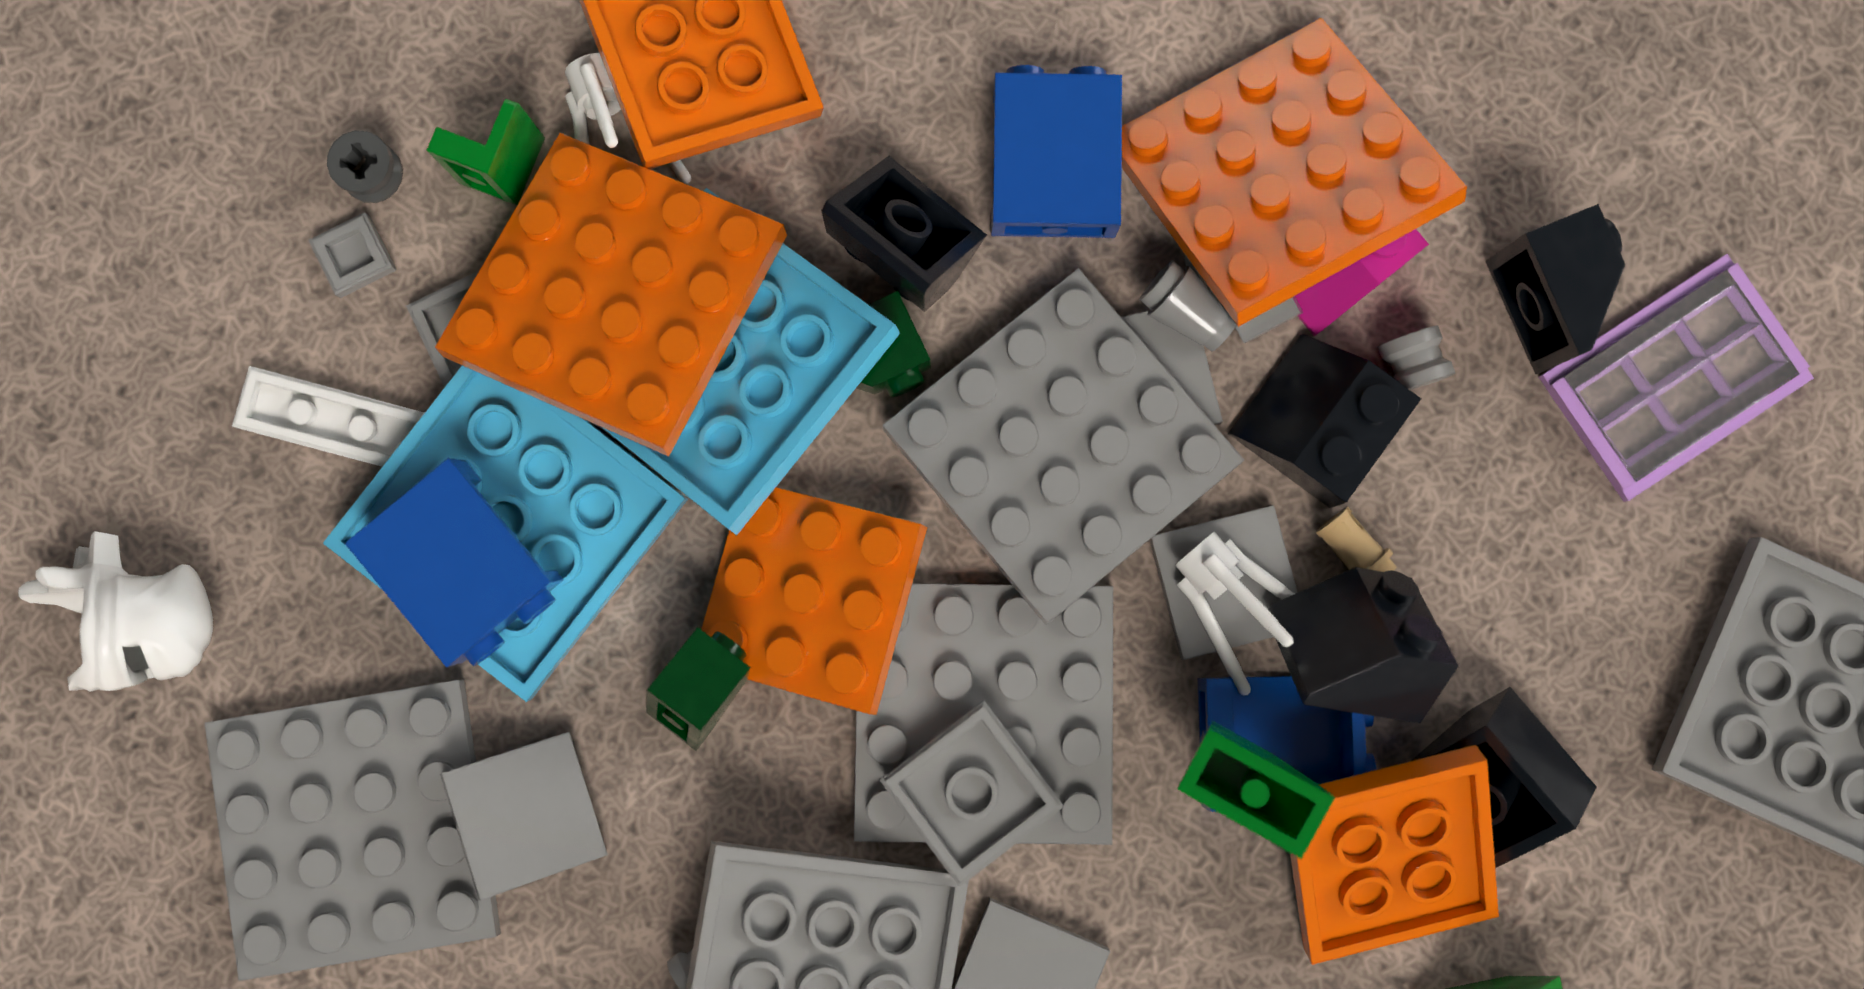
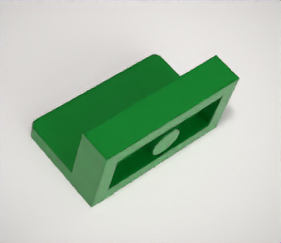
M505 99L486 145L436 127L426 151L460 184L518 205L545 137L519 103Z

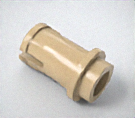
M1349 507L1335 514L1316 531V534L1323 538L1349 570L1359 567L1385 572L1389 570L1394 571L1397 568L1390 559L1393 551L1390 548L1383 550L1351 513L1352 510Z

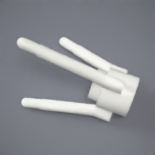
M600 53L587 54L572 61L565 69V74L571 88V92L565 98L572 115L575 139L590 145L586 120L587 114L588 118L597 119L605 144L610 148H614L618 144V139L611 116L619 112L621 108ZM681 160L668 164L680 182L687 184L691 181V175Z
M1213 532L1175 565L1185 576L1177 586L1191 601L1223 665L1233 679L1238 692L1245 696L1251 692V687L1203 592L1207 591L1215 600L1228 589L1284 647H1289L1293 644V637L1239 580L1244 575L1241 571L1281 600L1295 593L1245 556L1231 539L1224 543Z

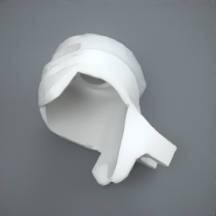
M94 531L91 535L89 548L79 546L76 549L73 568L40 567L36 570L37 580L25 582L18 590L20 599L29 603L58 605L82 613L79 633L83 664L67 678L69 691L83 689L90 692L95 690L112 691L138 685L149 678L166 680L174 677H184L200 663L202 654L211 641L213 632L211 606L205 587L193 567L181 564L164 575H130L122 569L117 535Z

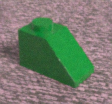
M1213 720L1177 787V790L1300 859L1303 858L1335 799L1333 794L1273 753Z

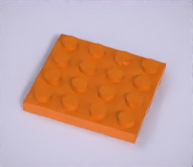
M1322 17L1122 126V169L1238 327L1464 203L1466 198L1467 186Z
M559 133L435 348L444 358L669 457L787 237L784 224Z

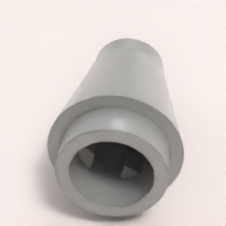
M1173 260L1156 275L1139 299L1150 308L1147 313L1148 316L1198 344L1204 345L1211 352L1215 351L1236 327L1234 320L1228 316V312L1192 268L1187 266L1183 269Z

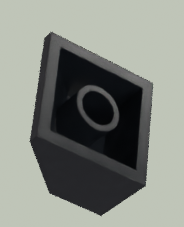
M890 156L828 199L821 210L827 234L845 247L848 254L854 259L866 264L892 285L902 298L913 302L924 312L954 285L987 236L985 232Z
M1599 204L1525 233L1485 261L1535 375L1593 349L1626 265L1621 255L1622 240L1619 231L1612 221L1604 217Z
M1301 334L1228 434L1327 507L1332 508L1347 503L1422 398L1371 361Z
M1354 567L1273 603L1268 609L1293 637V644L1289 647H1284L1277 639L1276 641L1303 705L1421 724L1459 667L1443 637L1441 629L1436 624L1420 594L1417 584L1412 577L1397 571L1380 572Z
M1511 687L1467 711L1411 760L1414 761L1473 745L1479 748L1487 759L1495 868L1575 830L1597 787Z

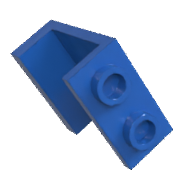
M1033 65L1013 66L1007 69V73H995L993 86L994 165L991 236L1115 238L1121 226L1122 75L1106 74L1105 69L1096 66L1076 67L1071 69L1069 74L1044 73L1041 67Z
M452 458L446 459L345 542V545L446 668L463 663L466 660L474 667L492 655L505 643L499 633L518 617L525 625L548 609L556 601L550 591L564 579L556 570L544 571L477 490L475 486L482 479L466 460Z
M1291 676L1246 677L1251 687V692L1245 696L1238 692L1231 677L1197 678L1199 745L1213 720L1273 753L1318 785L1377 770L1374 755L1366 753L1365 727H1372L1374 716L1303 705ZM1201 803V806L1205 809L1209 810L1210 812H1216L1213 809Z

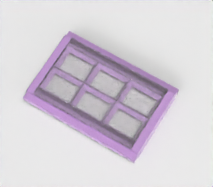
M1726 254L1598 337L1591 351L1549 369L1540 375L1539 379L1623 502H1626L1814 379V377L1808 370L1810 366L1739 264H1734L1728 254Z

